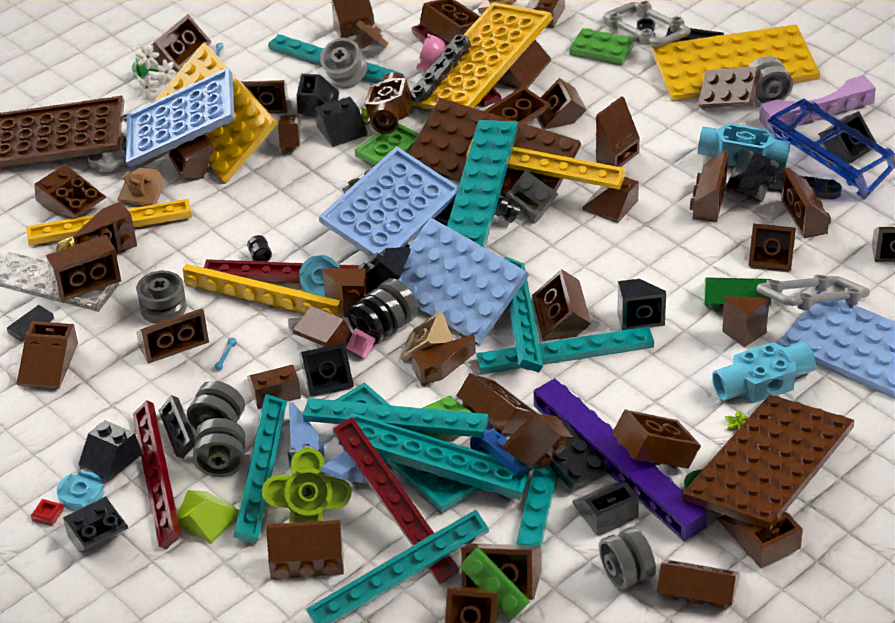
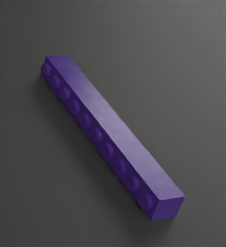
M554 378L533 390L534 407L543 415L557 416L561 422L567 420L609 467L608 474L618 483L627 482L639 497V502L681 540L685 542L706 529L707 511L705 508L682 501V492L684 490L680 489L670 477L664 475L655 464L648 461L638 462L632 459L630 453L618 443L619 440L613 435L611 425L598 417L594 410H590L564 384H561Z

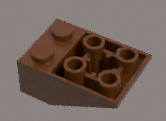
M623 96L596 115V163L622 167L639 154L640 136Z
M66 164L34 184L35 199L50 212L71 218H77L106 199L103 193Z
M121 201L101 209L73 235L74 244L78 245L107 235L115 248L116 255L136 247L137 241L131 213Z
M31 322L25 336L17 386L60 389L78 345L74 324Z
M787 512L782 515L771 530L727 515L718 517V521L760 568L801 549L803 529Z

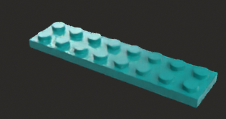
M478 120L447 225L450 229L484 248L517 135L518 122Z
M365 382L335 399L337 401L390 405ZM385 459L393 469L442 513L479 490L478 487L469 484L465 485L456 480L439 477L436 474L416 470L413 467L393 463L391 460Z
M352 413L349 417L353 416L381 458L391 460L393 463L413 467L416 470L430 472L439 477L456 480L465 485L469 484L484 491L495 492L507 498L521 499L530 471L515 476L492 455Z

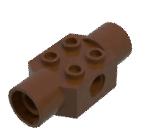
M396 72L388 73L383 77L382 82L369 87L365 107L372 128L380 134L394 132L399 120L409 116L413 99L407 79L402 74Z

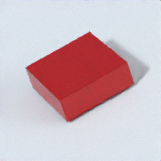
M41 499L31 514L32 521L54 526L64 510L63 504Z

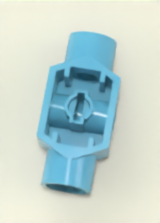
M728 123L718 129L703 126L697 154L716 157L722 152L727 151L729 152L728 166H735L743 149L771 158L779 164V169H784L787 165L791 142L775 139L770 131L766 129Z
M804 341L787 347L772 342L733 355L732 365L712 372V383L716 394L722 401L740 396L752 403H757L765 400L769 394L778 396L793 391L795 377L815 370V356L811 347Z

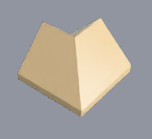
M441 311L412 330L400 358L403 362L412 359V352L453 341L446 319Z

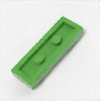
M476 548L459 566L479 588L498 593L499 609L511 621L530 603L522 592L479 548Z

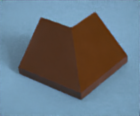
M478 587L447 588L445 623H498L499 604L497 592Z

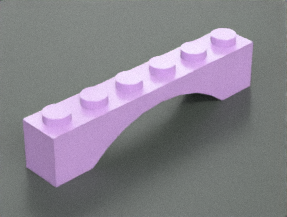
M865 75L846 80L844 85L837 91L822 98L807 101L777 99L760 104L759 120L770 133L873 104L876 87Z

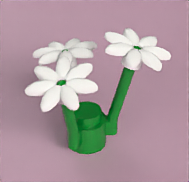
M142 45L140 47L142 53L135 54L137 57H135V61L132 64L133 77L137 78L140 85L134 86V89L140 90L137 95L138 97L143 96L145 93L146 98L149 99L150 92L157 93V90L153 87L157 84V81H151L150 75L144 81L141 76L147 75L149 71L158 72L156 78H161V84H164L166 79L168 82H171L172 78L170 75L176 72L171 70L173 62L168 64L166 60H163V67L158 65L154 58L158 57L159 53H152V45L148 49ZM151 64H153V65H158V66H157V68L151 67Z

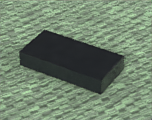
M37 305L6 327L8 334L23 342L32 321L51 322L54 319V315L44 307Z

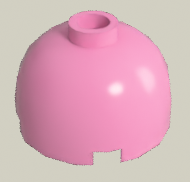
M430 34L427 35L419 56L421 60L419 64L417 63V70L426 72L446 48L445 43L441 39Z

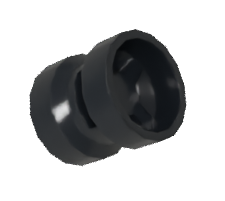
M642 18L637 21V29L640 31L651 29L654 33L655 21L650 18Z
M500 196L494 215L502 216L505 221L512 223L520 211V205L515 202L511 203L506 197Z
M256 235L248 240L247 247L253 261L268 262L271 259L272 251L264 236Z

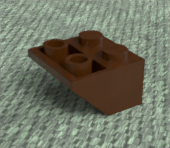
M205 133L192 141L179 145L175 149H170L169 158L181 178H204L205 172L209 167L210 154L213 153V143Z

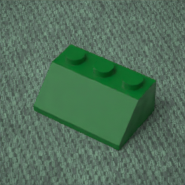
M705 277L704 304H709L710 309H722L724 296L768 298L758 293L756 287L772 279Z

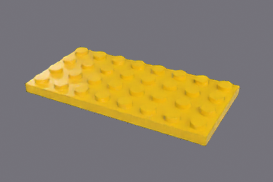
M493 2L464 34L469 37L471 42L467 52L426 101L421 103L412 101V106L433 110L439 98H443L474 108L553 19L551 13Z
M797 24L674 42L660 47L652 46V54L671 102L700 97L706 70L747 68L753 61L765 56L779 59L790 74L793 83L820 79L818 67Z
M203 43L176 76L172 78L171 82L158 95L155 101L228 67L208 45ZM233 72L235 120L206 133L213 143V153L210 154L209 165L221 180L226 183L278 124Z

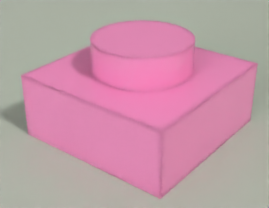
M355 328L346 348L361 357L367 358L376 338Z

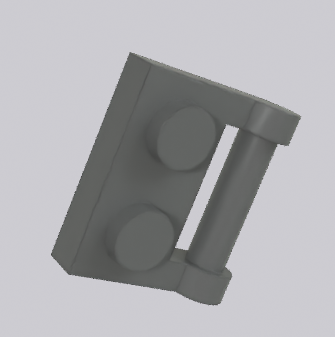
M525 170L513 188L504 197L511 203L519 204L520 210L529 215L530 219L536 223L558 196V193ZM519 193H523L539 205L538 208L534 210L517 197Z

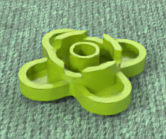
M307 447L300 449L294 454L291 461L290 475H275L265 481L262 488V496L265 502L272 507L288 508L290 510L289 523L323 521V510L340 509L346 506L351 499L352 491L346 480L324 475V472L320 471L324 465L322 454L314 448ZM304 488L310 489L311 493L308 497L302 494Z

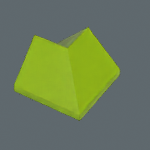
M187 490L177 516L180 527L212 544L237 520L239 509L207 491Z

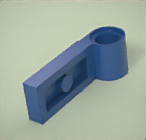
M487 430L484 438H470L472 450L482 453L489 452L515 476L533 470V468H529L503 449L502 445L508 439L496 430Z

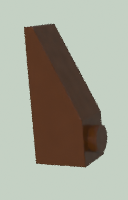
M300 114L281 115L278 123L280 148L285 147V150H295L296 147L300 146Z
M474 334L412 352V369L421 386L443 380L476 353Z

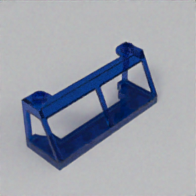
M803 98L773 114L767 120L775 139L791 142V145L843 177L847 185H853L858 188L856 193L864 200L895 168V153L890 148H883L820 109L819 105L814 101L809 102ZM800 106L802 113L790 126L778 119V117ZM809 113L817 117L820 116L839 128L816 142L795 130L797 125ZM845 132L881 154L882 157L858 170L820 145ZM886 161L888 164L886 170L867 187L863 173Z

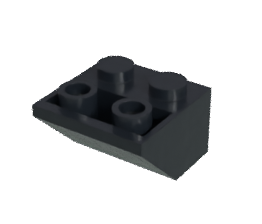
M301 73L296 94L297 114L315 115L316 107L339 100L340 91L320 74Z
M627 482L613 483L572 500V504L596 535L638 518L639 497Z
M106 496L63 517L67 536L78 551L87 550L128 529V525Z

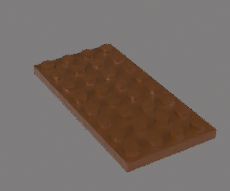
M123 95L1 112L0 167L119 151L125 103Z
M439 98L408 154L441 176L460 182L467 161L466 154L474 137L478 120L518 121ZM518 122V131L513 147L575 158L581 147V142L577 139ZM507 168L500 192L501 196H505L513 188L524 171ZM529 172L555 192H557L563 181L562 178ZM521 192L517 196L526 204L535 207L539 206Z
M769 394L682 492V501L771 530L854 428V419Z

